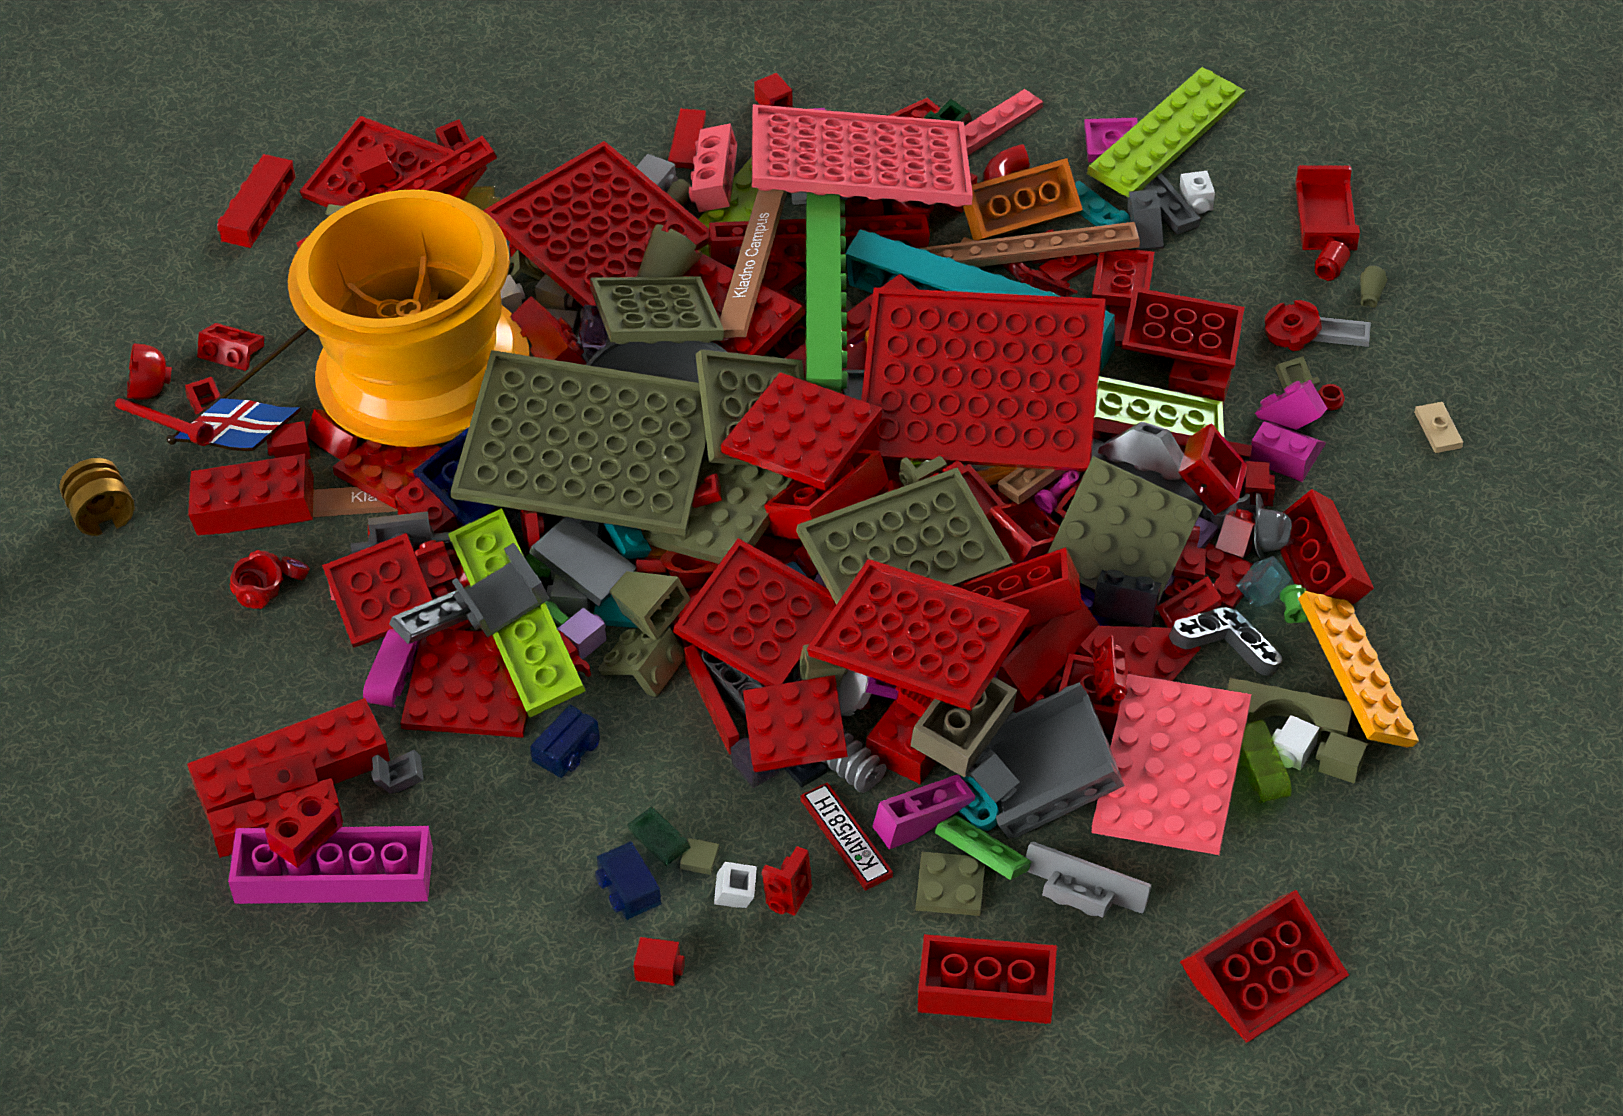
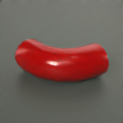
M1024 144L1001 151L993 157L983 172V182L1030 169L1029 158Z

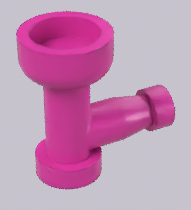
M1074 470L1068 473L1065 472L1059 476V481L1050 490H1040L1034 496L1036 505L1046 513H1051L1058 505L1057 499L1066 490L1076 486V481L1079 479L1078 473Z

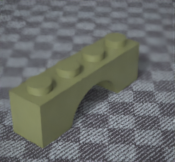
M1229 679L1227 690L1251 694V703L1246 723L1247 729H1252L1259 721L1268 717H1290L1292 715L1319 727L1317 743L1319 744L1321 742L1327 743L1331 732L1347 737L1352 707L1349 702L1312 695L1307 692L1287 690L1278 686L1253 683L1248 680Z

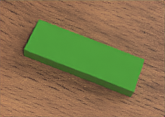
M958 815L937 824L935 831L937 835L1011 880L1029 871L1031 864L1029 859Z

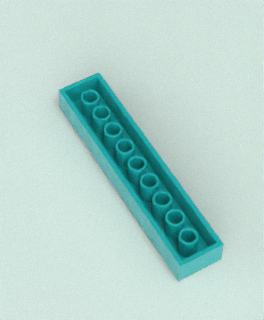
M859 230L845 253L849 285L873 293L874 287L881 288L898 274H901L918 290L938 291L941 289L942 291L1058 296L1053 292L1034 288L1027 283H1019L1007 279L1000 274H992L976 266H968L956 262L952 258H944L932 254L925 249H917L905 245L901 241H893L881 237L874 232L869 233ZM1107 310L1105 311L1100 371L1103 370L1115 349V314L1109 313Z

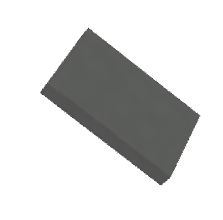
M564 517L531 546L529 552L598 606L611 596L610 589L626 571L635 572L637 569L635 565L588 529L569 517Z

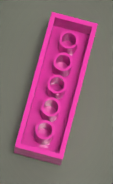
M429 826L341 827L299 868L269 848L265 833L267 828H236L228 880L235 904L428 901L433 854Z

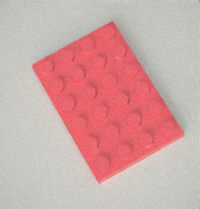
M1128 674L1126 680L1128 693L1121 700L1110 747L1125 786L1098 798L1092 823V833L1220 855L1251 703V694Z

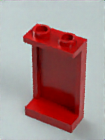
M1299 165L1297 167L1295 186L1302 250H1323L1329 241H1338L1345 244L1349 250H1357L1360 230L1359 225H1355L1350 185L1351 166Z

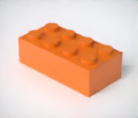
M1067 158L971 185L973 194L972 204L963 205L970 231L975 241L988 240L1069 217L1083 210Z

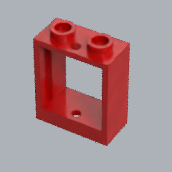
M1211 423L1188 437L1178 473L1213 514L1216 515L1239 501L1248 465ZM1201 484H1206L1207 487L1203 488Z
M1027 499L1019 505L1014 502L991 507L986 515L1011 558L1013 565L1047 554L1060 527L1032 499ZM1045 520L1048 522L1047 527L1044 524Z

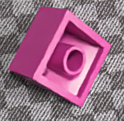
M1263 422L1252 439L1249 461L1269 462V470L1303 482L1326 442L1273 422Z

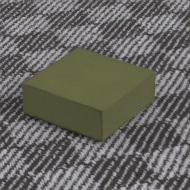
M688 838L680 861V869L711 875L720 850L719 844Z

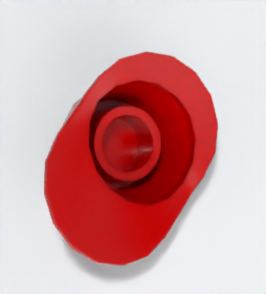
M668 551L661 556V564L669 570L670 576L679 577L684 588H696L705 583L719 565L673 551Z

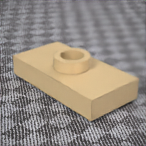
M1443 402L1415 407L1414 413L1435 453L1463 447V441Z

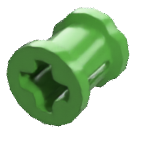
M1289 585L1280 592V600L1284 602L1286 608L1284 618L1287 623L1308 621L1298 600L1306 591L1302 585Z

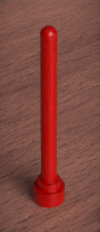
M118 398L115 401V406L118 409L188 434L190 440L195 444L207 446L214 438V428L208 423L197 421L191 424L123 398Z

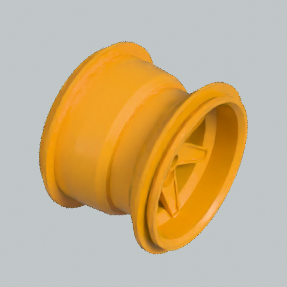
M398 190L380 193L360 199L339 209L321 222L299 247L289 269V297L294 311L300 320L319 336L323 345L315 371L316 389L320 402L327 414L343 429L366 440L402 447L435 445L457 439L468 433L491 350L530 356L527 337L523 338L521 336V328L516 321L513 322L510 318L512 313L501 304L500 291L506 281L510 263L506 238L498 224L483 210L454 196L435 191Z

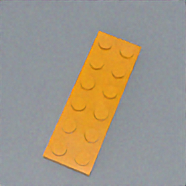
M1305 591L1298 600L1366 738L1407 748L1414 746L1419 739L1413 729V723L1407 718L1401 706L1402 702L1395 694L1389 682V676L1383 670L1376 651L1371 647L1366 637L1365 629L1360 625L1354 613V607L1344 599L1340 600L1323 594Z

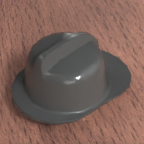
M1258 493L1256 495L1254 542L1258 557L1264 559L1266 553L1281 550L1288 544L1292 531V522L1288 515L1283 512L1265 509L1263 499Z

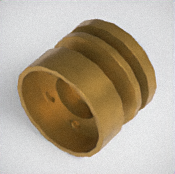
M104 458L86 459L70 467L62 476L59 485L61 496L65 500L66 506L70 509V514L76 527L82 533L98 536L103 534L98 524L112 519L117 529L125 526L132 518L135 510L134 500L128 488L124 485L118 468L112 461Z

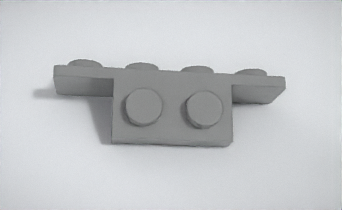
M1036 842L1029 844L1026 858L1031 861L1027 872L1048 879L1044 885L1042 896L1052 899L1057 904L1069 905L1080 909L1090 916L1103 918L1113 903L1141 914L1144 913L1151 891V884Z

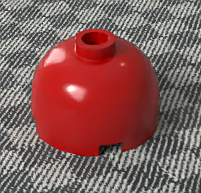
M134 343L129 363L130 372L129 382L127 383V398L148 400L161 393L164 383L170 384L171 367H166L164 355L155 347Z

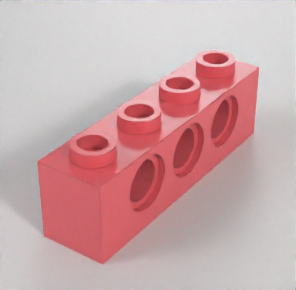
M731 124L700 129L699 140L695 142L697 154L693 156L695 168L694 171H691L692 187H689L690 200L692 203H696L699 212L730 207L738 146Z

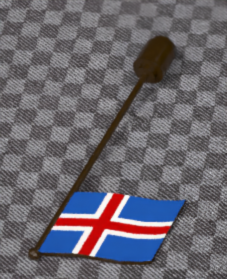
M306 325L188 422L192 424L202 421L213 426L214 438L208 445L235 451H254L301 411L300 407H278L250 400L226 398L308 331L309 328ZM180 431L173 435H168L166 438L167 443L170 445H175L177 442L193 443L188 434Z

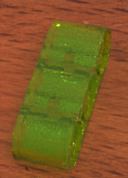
M1260 720L1247 723L1239 759L1242 766L1247 767L1250 774L1247 777L1253 791L1257 790L1261 799L1258 802L1263 803L1291 796L1290 778L1265 722Z

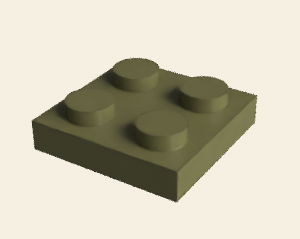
M921 852L916 911L980 916L985 864L968 855Z

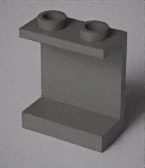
M514 543L504 548L510 563L465 590L457 578L452 580L457 590L453 596L462 610L465 608L469 609L470 613L466 616L475 630L481 627L487 638L550 599L542 582Z

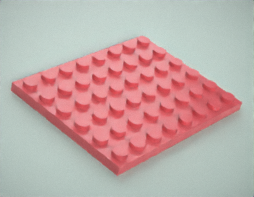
M753 104L752 188H758L762 191H770L772 189L785 190L789 193H798L800 191L812 192L816 195L838 194L846 198L863 196L872 200L887 198L895 199L899 202L912 200L922 201L925 204L949 203L956 207L971 205L973 194L964 122Z

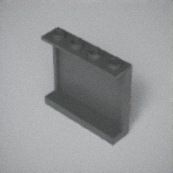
M1080 682L1067 686L1046 699L1038 700L1033 705L1017 713L1010 714L988 744V747L1001 759L1019 781L1015 786L1017 791L1004 802L1000 799L996 802L1000 814L995 816L996 820L1009 839L1019 837L1125 786L1092 700Z

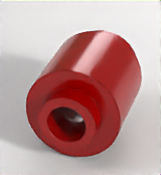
M1329 241L1315 261V273L1319 278L1331 281L1340 275L1350 258V251L1347 246L1338 241Z

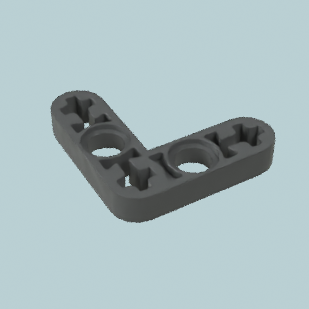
M1228 607L1175 621L1169 634L1171 642L1183 649H1191L1225 639L1255 671L1266 676L1276 674L1282 661L1280 653L1238 611ZM1243 639H1247V640H1249V641L1252 642V643H1248V642L1244 641Z

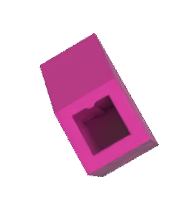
M1298 380L1284 389L1285 393L1279 396L1273 393L1261 400V406L1255 414L1257 418L1297 430L1320 418L1327 410V407L1311 380L1302 384Z

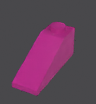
M957 774L880 801L872 827L886 846L892 849L918 839L937 826L938 823L946 820L974 801L975 795L960 775Z

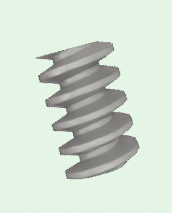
M847 733L845 734L848 757L822 762L828 764L829 768L836 771L840 777L845 778L847 783L853 785L858 792L864 793L881 781L886 772L887 765H879L880 757L877 755L871 756L869 748L865 747L862 749V743L858 740L853 742V735Z

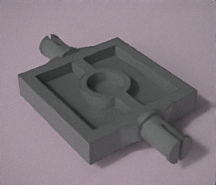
M427 511L368 518L370 531L368 541L351 543V552L353 554L405 533L409 537L414 553L420 549L419 546L430 540H436V542L443 541L444 544L452 542L448 535L450 532L434 533L430 526Z

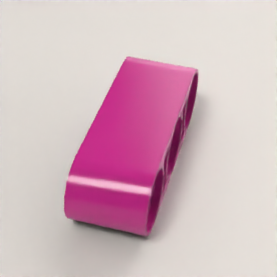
M394 629L387 631L364 685L363 698H366L368 703L396 707L393 704L396 697L401 695L406 683L404 681L406 673H410L416 660L413 657L419 647L420 640L407 644Z

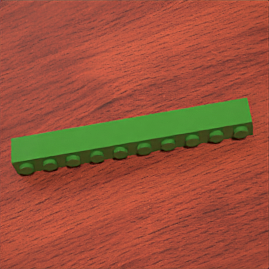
M807 192L806 381L841 393V389H847V371H842V368H847V351H842V348L846 349L847 331H842V329H846L847 312H841V309H846V292H841V290H846V273H841V271L846 269V254H841V252L845 253L846 236H840V234H845V217H840L845 216V199H840L838 194L816 195L812 192Z

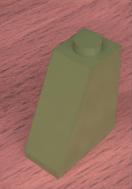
M626 571L610 589V593L622 614L652 640H657L691 600L679 577Z

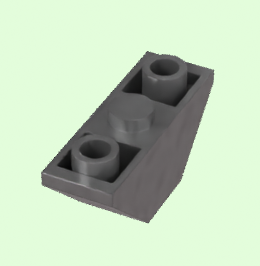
M1140 422L1109 439L1099 447L1098 453L1106 455V458L1110 461H1124L1133 464L1136 469L1141 471L1152 470L1161 473L1162 477L1169 480L1182 479L1178 471L1183 458V452L1170 430Z

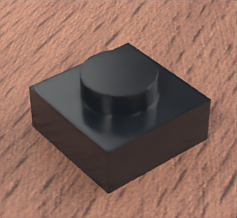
M822 761L784 768L801 788L827 773V767Z

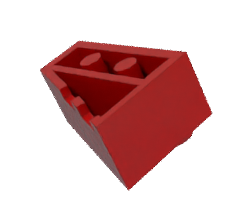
M532 296L510 316L512 321H516L521 328V336L523 338L527 337L532 347L529 350L534 357L582 365L587 364L582 355L585 351L577 343L578 338L571 332L572 327L562 317L557 320Z

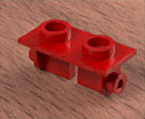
M1031 269L1018 276L1024 279L1020 283H1027L1034 288L1046 292L1050 291L1061 297H1069L1078 293L1077 290L1069 288V283L1058 279L1052 281L1045 278L1046 274L1038 270Z
M1112 635L1102 645L1097 646L1093 652L1095 667L1094 684L1096 686L1097 701H1100L1105 695L1111 696L1116 701H1121L1128 693L1126 676L1122 675L1126 672L1125 652L1119 645H1114V636Z

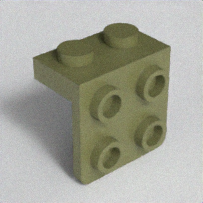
M666 628L657 640H652L641 629H628L620 635L619 641L614 648L605 655L604 661L598 670L602 675H633L646 694L657 697L685 659V651L670 628Z

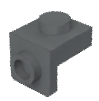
M415 750L389 762L379 755L372 757L373 770L371 775L373 781L377 786L382 787L390 794L400 792L423 781L421 755Z

